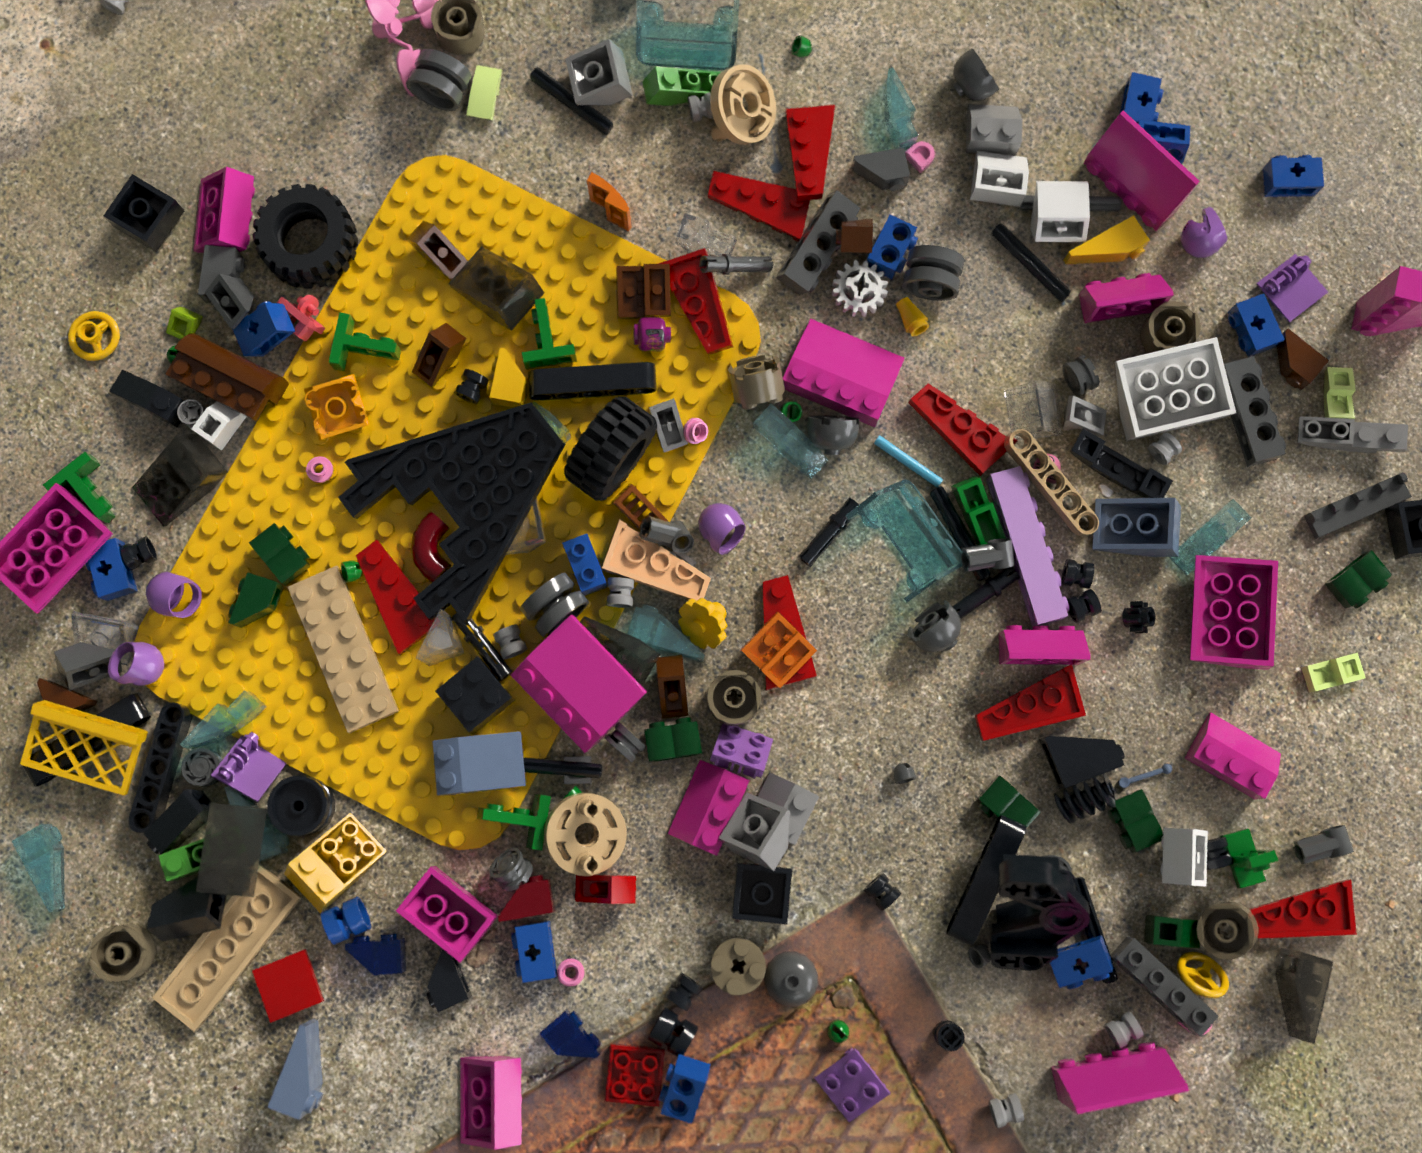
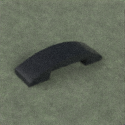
M1084 428L1081 430L1070 450L1081 462L1106 479L1143 498L1165 497L1173 480L1152 468L1145 469L1104 445L1106 441Z

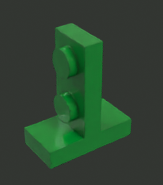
M545 298L535 299L536 308L531 309L533 323L539 324L540 333H535L539 350L522 352L526 370L577 362L574 344L554 347Z
M339 312L328 361L334 370H345L348 352L394 360L400 359L401 349L393 339L387 337H380L379 340L371 339L363 333H354L352 335L355 321L350 314Z
M87 452L82 453L43 484L47 491L55 483L67 490L74 488L96 517L107 524L116 517L110 510L113 508L112 504L103 495L99 497L94 491L97 486L88 475L97 469L100 463Z
M534 794L531 815H529V809L514 807L512 813L503 811L504 806L487 803V809L478 808L477 819L529 826L526 848L543 850L544 828L548 818L551 796Z
M1249 829L1221 835L1220 837H1226L1228 842L1226 849L1234 864L1230 865L1237 888L1241 889L1265 882L1266 879L1263 871L1271 868L1270 863L1278 861L1275 850H1256Z

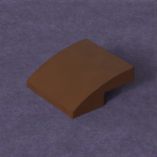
M670 264L616 267L617 319L671 316Z

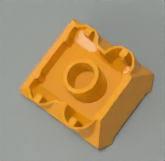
M354 374L304 389L305 402L307 407L310 408L314 421L313 425L319 440L370 425Z

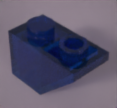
M397 933L380 935V940L371 941L370 936L353 937V942L345 944V950L374 976L399 974L407 971L405 938H397Z
M566 1008L539 1033L556 1055L597 1058L602 1052L599 1048L602 1045L600 1040L593 1032L588 1034L581 1026L584 1024V1021L574 1010L570 1013Z

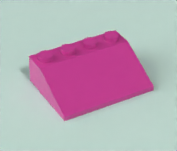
M1124 110L1110 125L1084 161L1087 170L1092 175L1098 176L1110 192L1116 193L1128 209L1134 210L1141 217L1143 223L1148 227H1152L1155 231L1177 212L1200 182Z
M1399 266L1357 300L1351 329L1360 331V334L1365 336H1374L1422 326V271Z
M810 319L783 376L785 390L846 416L859 418L860 422L876 427L905 358Z
M55 483L0 541V581L35 613L39 614L113 533L71 491Z
M1195 556L1190 661L1259 670H1269L1274 667L1278 561Z
M573 614L565 619L511 674L514 680L584 753L598 744L647 693Z
M1155 1042L1139 1044V1049L1128 1051V1048L1111 1050L1112 1054L1102 1056L1101 1053L1085 1055V1060L1077 1062L1072 1058L1058 1061V1066L1051 1067L1058 1100L1076 1114L1188 1092L1189 1087L1165 1048L1155 1045Z

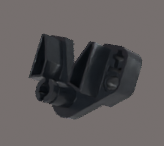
M1003 854L997 881L998 894L1000 898H1010L1013 901L996 905V923L992 924L990 934L991 964L994 967L1009 970H1038L1058 958V945L1086 928L1090 922L1088 902L1076 890L1073 873L1067 870H1060L1059 857Z

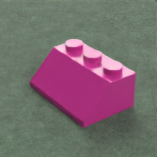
M226 166L201 179L194 252L204 253L205 245L233 247L239 252L247 249L250 242V235L248 234L249 223L252 219L251 202L255 193V187L253 186L254 176Z
M1150 273L1140 274L1133 279L1127 280L1126 277H1118L1107 283L1092 281L1087 283L1079 293L1084 323L1149 314L1174 296L1173 290L1160 274L1151 276Z
M1020 625L1006 626V630L999 632V664L1079 665L1091 660L1084 631L1075 630V626H1059V630H1049V626L1040 625L1032 626V630H1022Z
M1210 712L1189 748L1185 759L1256 800L1266 799L1278 776L1281 753Z
M700 760L668 834L717 856L723 843L719 837L738 808L750 780Z
M430 866L396 910L397 913L460 963L498 918L495 912L437 866Z
M510 1056L460 1057V1143L494 1150L521 1145V1058Z

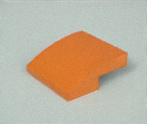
M591 172L587 179L590 201L606 209L607 221L629 232L632 226L630 208L626 201L612 185Z
M777 611L741 648V651L775 685L781 688L811 658L817 649Z

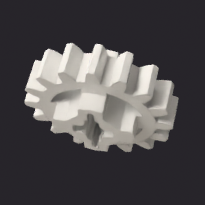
M854 260L853 267L846 263L843 268L844 272L837 271L836 277L838 279L833 280L832 286L835 289L832 291V296H839L835 304H843L844 313L851 309L852 316L855 317L857 311H861L862 316L866 317L867 310L874 314L877 309L876 305L882 307L884 303L882 298H886L888 293L884 289L887 287L888 281H881L884 272L876 273V264L869 268L868 261L865 260L863 266H859L857 260ZM862 281V292L858 296L857 286ZM867 299L870 300L869 302L862 303L863 301H865V300H867Z

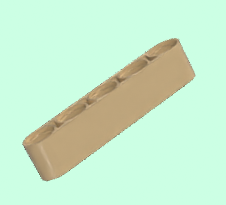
M1018 429L1008 434L1004 440L1006 451L1021 466L1023 472L1027 473L1028 478L1069 529L1079 536L1094 533L1099 526L1097 515L1034 437L1024 429ZM1015 435L1023 439L1024 445L1022 449L1014 446L1013 438ZM1031 456L1039 458L1040 466L1038 469H1033L1030 466L1029 460ZM1048 476H1052L1056 480L1054 490L1049 489L1046 485ZM1065 496L1070 497L1073 501V506L1070 510L1065 509L1062 501ZM1082 516L1086 517L1089 521V527L1086 531L1082 530L1079 526V520Z

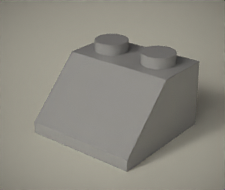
M610 39L565 58L574 100L577 105H612L633 96L623 51Z
M968 104L966 153L976 154V151L1016 156L1022 144V117L1019 108Z
M770 772L757 796L790 811L788 843L792 845L796 844L819 798L818 795Z
M746 793L719 839L734 854L774 871L788 848L790 811L760 797Z

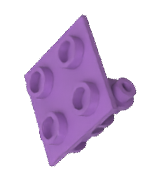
M1294 254L1256 283L1288 322H1291L1328 293L1325 287L1308 269L1311 259L1306 255L1298 257Z
M722 724L710 761L715 762V766L726 769L729 762H732L730 771L733 770L734 764H738L740 766L737 773L740 774L742 766H744V775L754 779L756 777L761 778L773 739L738 726Z
M250 732L249 735H242L211 774V777L258 803L286 766V762L258 745L259 737L255 733Z
M852 1047L844 1053V1057L815 1077V1080L848 1122H851L890 1095L886 1085L878 1078L875 1071L870 1068V1065L859 1054L860 1052Z

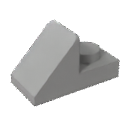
M1069 396L1065 406L1062 430H1082L1084 428L1096 436L1104 435L1107 410L1078 397Z

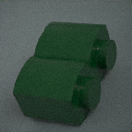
M273 523L250 541L249 544L277 579L286 586L311 567L307 562L310 556L301 545L297 548L290 540L294 536L284 525L279 527Z
M1370 550L1353 560L1343 570L1328 580L1325 585L1345 609L1350 607L1357 609L1369 600L1366 597L1372 591L1377 593L1389 584L1386 580L1392 574L1375 553Z
M691 717L676 719V724L665 726V722L650 723L649 729H644L649 763L702 755L697 721L691 722Z
M1000 775L976 799L980 804L978 809L988 818L994 816L997 819L1001 814L1027 827L1041 813Z
M1142 789L1116 799L1115 807L1107 810L1113 824H1118L1122 834H1119L1122 845L1125 849H1130L1131 853L1161 842L1163 836L1162 828Z

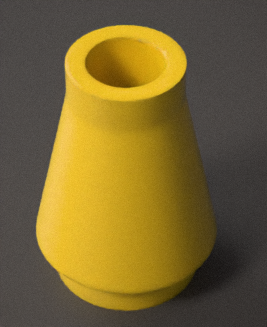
M909 297L902 298L896 303L906 333H910L914 337L928 329V318L916 307Z

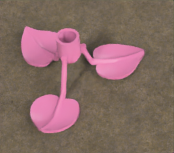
M365 0L367 9L374 19L372 23L374 35L379 39L388 38L389 43H395L406 48L398 52L396 64L404 88L410 96H414L408 90L406 82L411 71L416 69L415 61L421 50H413L411 45L396 39V37L402 31L401 23L420 18V22L425 29H434L431 21V12L438 0H412L413 8L417 13L399 19L395 15L398 14L396 7L399 5L400 0Z

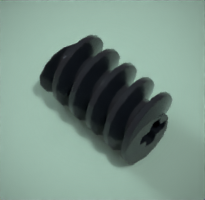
M1106 773L1103 774L1104 782L1102 783L1094 777V786L1092 787L1084 781V790L1082 791L1074 785V794L1072 795L1064 789L1063 799L1054 793V799L1060 813L1070 824L1076 821V816L1080 820L1084 819L1086 812L1090 816L1095 815L1096 808L1100 812L1105 811L1106 804L1110 808L1115 807V791Z

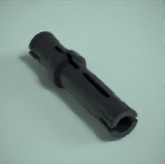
M849 497L835 514H831L830 520L825 527L815 536L805 550L799 554V559L809 567H812L837 535L848 528L847 524L862 509L861 506Z
M1013 567L1006 568L995 577L987 578L985 584L954 604L952 607L956 612L959 611L960 620L993 596L998 597L1001 595L1003 589L1019 580L1020 576L1017 571L1012 574L1015 569Z
M458 613L452 616L451 619L465 635V641L473 645L497 676L498 680L502 681L508 677L513 670L510 669L484 635L483 627L478 626L472 618L469 622H464ZM467 625H469V627L473 630V632L481 642H478V640L475 638L472 632L468 629ZM484 647H486V649L489 651V653L492 655V657L496 660L498 664H495V662L485 651Z

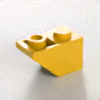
M500 348L499 354L494 355L492 370L495 373L493 380L488 382L487 395L490 396L489 398L494 405L511 408L524 405L528 389L526 378L506 349Z

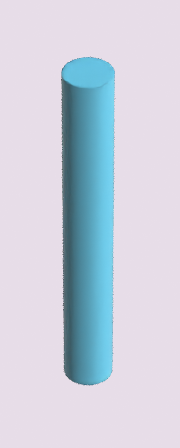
M879 435L874 442L876 446L935 487H939L943 481L938 475Z

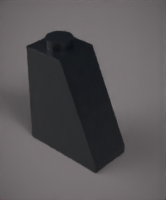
M1047 736L1039 739L1059 789L1068 788L1125 765L1123 759H1125L1124 752L1121 746L1116 744L1114 740Z
M185 789L144 833L148 839L147 845L156 854H163L174 850L220 810L203 790Z
M216 868L207 870L152 904L147 921V930L164 942L220 929L229 881Z

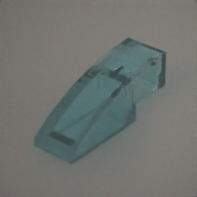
M891 67L888 69L884 89L886 125L894 148H904V150H907L916 143L918 134L911 122L913 121L916 109L897 73Z
M772 403L754 421L753 428L773 444V448L808 478L812 479L828 462L826 456Z
M1232 499L1179 545L1178 557L1169 558L1188 575L1195 568L1196 555L1210 556L1252 517Z
M244 690L229 707L217 703L180 745L183 748L195 749L224 739L255 719L267 706L252 692Z

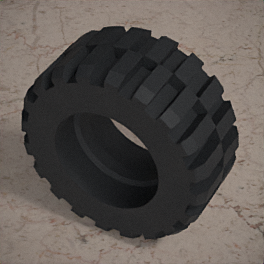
M300 184L291 185L292 189L287 191L284 187L278 190L279 194L273 197L270 195L266 199L268 204L265 207L260 206L257 212L260 218L254 220L253 228L256 232L252 235L253 242L257 246L256 251L279 280L282 282L287 281L290 286L297 288L301 284L304 289H312L313 284L323 287L327 285L326 281L330 279L335 282L340 278L338 274L341 271L346 272L350 268L348 261L350 259L354 260L356 256V251L353 247L356 248L358 246L357 230L346 207L343 206L341 200L336 195H331L329 190L323 187L317 190L316 186L312 184H306L305 188H302ZM307 219H317L327 224V236L322 245L313 252L297 255L285 250L286 235L295 224Z
M618 396L612 399L611 402L605 405L603 410H600L595 419L590 422L572 449V453L564 467L566 479L594 500H606L626 480L650 445L657 429L655 417L627 397Z

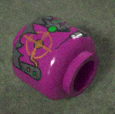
M643 317L638 321V324H634V345H638L641 351L660 352L664 350L666 343L671 342V327H666L663 318Z

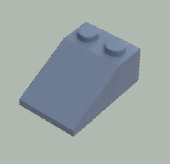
M1176 498L1096 499L1095 514L1099 519V526L1093 533V550L1148 557H1178L1181 506Z
M521 732L433 740L437 795H455L526 786Z
M311 1019L299 1026L267 1107L298 1120L306 1114H310L313 1108L317 1109L323 1097V1093L320 1092L323 1078L319 1023L316 1019Z

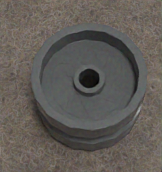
M422 49L415 61L416 69L411 71L407 79L406 86L408 90L419 100L437 109L445 111L457 110L463 98L461 91L467 89L471 80V72L459 60L446 53L434 49Z
M936 245L915 246L908 253L906 265L909 270L904 274L902 287L907 293L922 299L946 301L957 298L961 283L958 277L963 272L965 259L958 252L946 247Z
M561 573L543 584L520 607V610L529 621L538 619L535 629L544 639L571 614L575 618L579 616L589 604V601L581 591L571 593L574 583L566 573Z

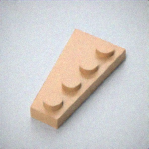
M619 519L602 566V571L623 578L633 579L640 584L687 600L692 598L697 601L699 598L705 597L711 580L709 576L684 560H680L672 555L670 551L662 546L660 547L653 542L642 540L639 536L640 532L633 530Z

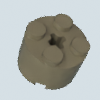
M438 0L434 4L431 12V21L439 45L454 54L475 53L485 37L484 20L475 0Z
M1177 301L1165 302L1157 307L1141 327L1140 338L1146 354L1194 343L1199 337L1201 330L1197 314L1193 313L1186 304Z
M765 355L751 356L737 361V367L734 369L732 366L728 368L734 400L742 404L743 409L755 408L760 403H777L783 400L782 394L785 392V386L778 357L772 356V360H766Z
M729 670L723 672L713 680L709 687L707 695L708 708L713 717L722 724L728 726L743 725L754 718L760 707V687L750 675L743 671ZM731 692H736V695L742 699L738 700L737 705H732V702L726 699V697H730Z
M1220 902L1210 906L1203 912L1197 923V936L1202 946L1213 956L1219 959L1231 960L1239 958L1254 947L1258 938V924L1252 912L1245 906L1236 902ZM1227 923L1229 928L1234 929V933L1230 934L1229 937L1226 932H1222V927L1226 926Z
M135 924L113 926L104 929L94 938L90 947L91 959L89 961L93 972L100 979L109 982H123L140 977L151 967L157 954V947L150 933L141 926ZM121 948H123L124 951H125V952H124V958L121 957V955H122V953H123V950H122Z
M730 937L723 940L716 946L711 957L710 968L713 980L720 989L731 995H744L752 992L761 984L766 973L765 958L760 948L753 941L744 937ZM734 959H737L739 962L745 961L742 965L743 971L731 970Z

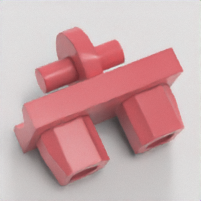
M313 295L300 296L297 299L298 305L294 303L291 304L281 296L277 303L284 304L292 324L294 325L296 320H299L294 327V334L297 337L307 341L314 331L319 334L323 333L326 328L311 317V315L316 316L319 313V302Z

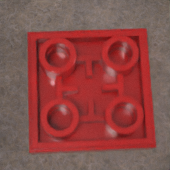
M306 949L252 970L270 1023L324 1001Z
M611 1043L604 1102L660 1107V1101L658 1100L662 1087L665 1049Z

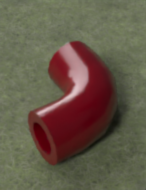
M430 511L421 520L413 533L411 552L415 566L429 582L433 583L451 568V564L439 554L437 548L439 540L450 528Z

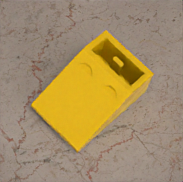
M349 813L288 863L284 875L321 914V912L341 897L387 851Z

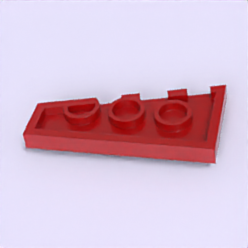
M835 104L786 109L785 116L797 201L823 199Z
M713 171L708 191L709 199L733 211H740L748 215L750 219L756 222L760 221L772 227L774 231L783 232L793 237V240L797 242L803 235L810 200L797 201L796 189Z
M703 248L658 264H670V289L677 298L679 305L686 314L706 352L711 355L733 348V343L713 272L703 273L700 270L701 268H706L699 265L701 257L708 256L707 250Z
M929 383L909 400L908 403L979 476L985 473L1007 452L1004 447L1006 436L998 431L999 428L991 423L988 425L976 417L977 414L969 409L966 411L957 405L954 399ZM1013 438V444L1015 445L1018 441Z
M377 539L356 555L397 653L401 655L439 626L442 621L438 616L433 620L427 618L413 599L419 594L418 590Z
M788 575L762 582L764 624L778 611L806 639ZM812 657L783 686L817 677ZM765 675L766 691L778 688V686L775 685Z
M1072 664L975 715L981 741L1086 716Z
M1351 879L1249 909L1258 924L1257 939L1357 935Z

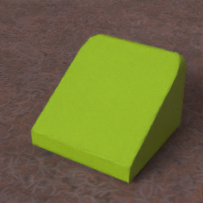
M184 307L171 309L166 333L178 339H182L188 334L196 333L203 316Z

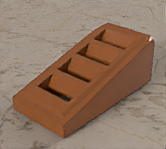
M628 484L612 500V503L639 530L642 521L640 522L637 518L646 509L651 512L645 519L649 516H656L658 519L668 521L633 484ZM633 494L635 497L624 506L622 503ZM640 501L642 505L632 514L630 510Z

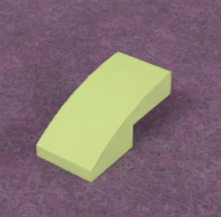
M476 66L467 116L493 120L496 96H499L501 69Z
M1327 367L1325 369V418L1355 419L1352 395L1356 391L1353 368Z
M1358 653L1301 667L1309 693L1366 678Z

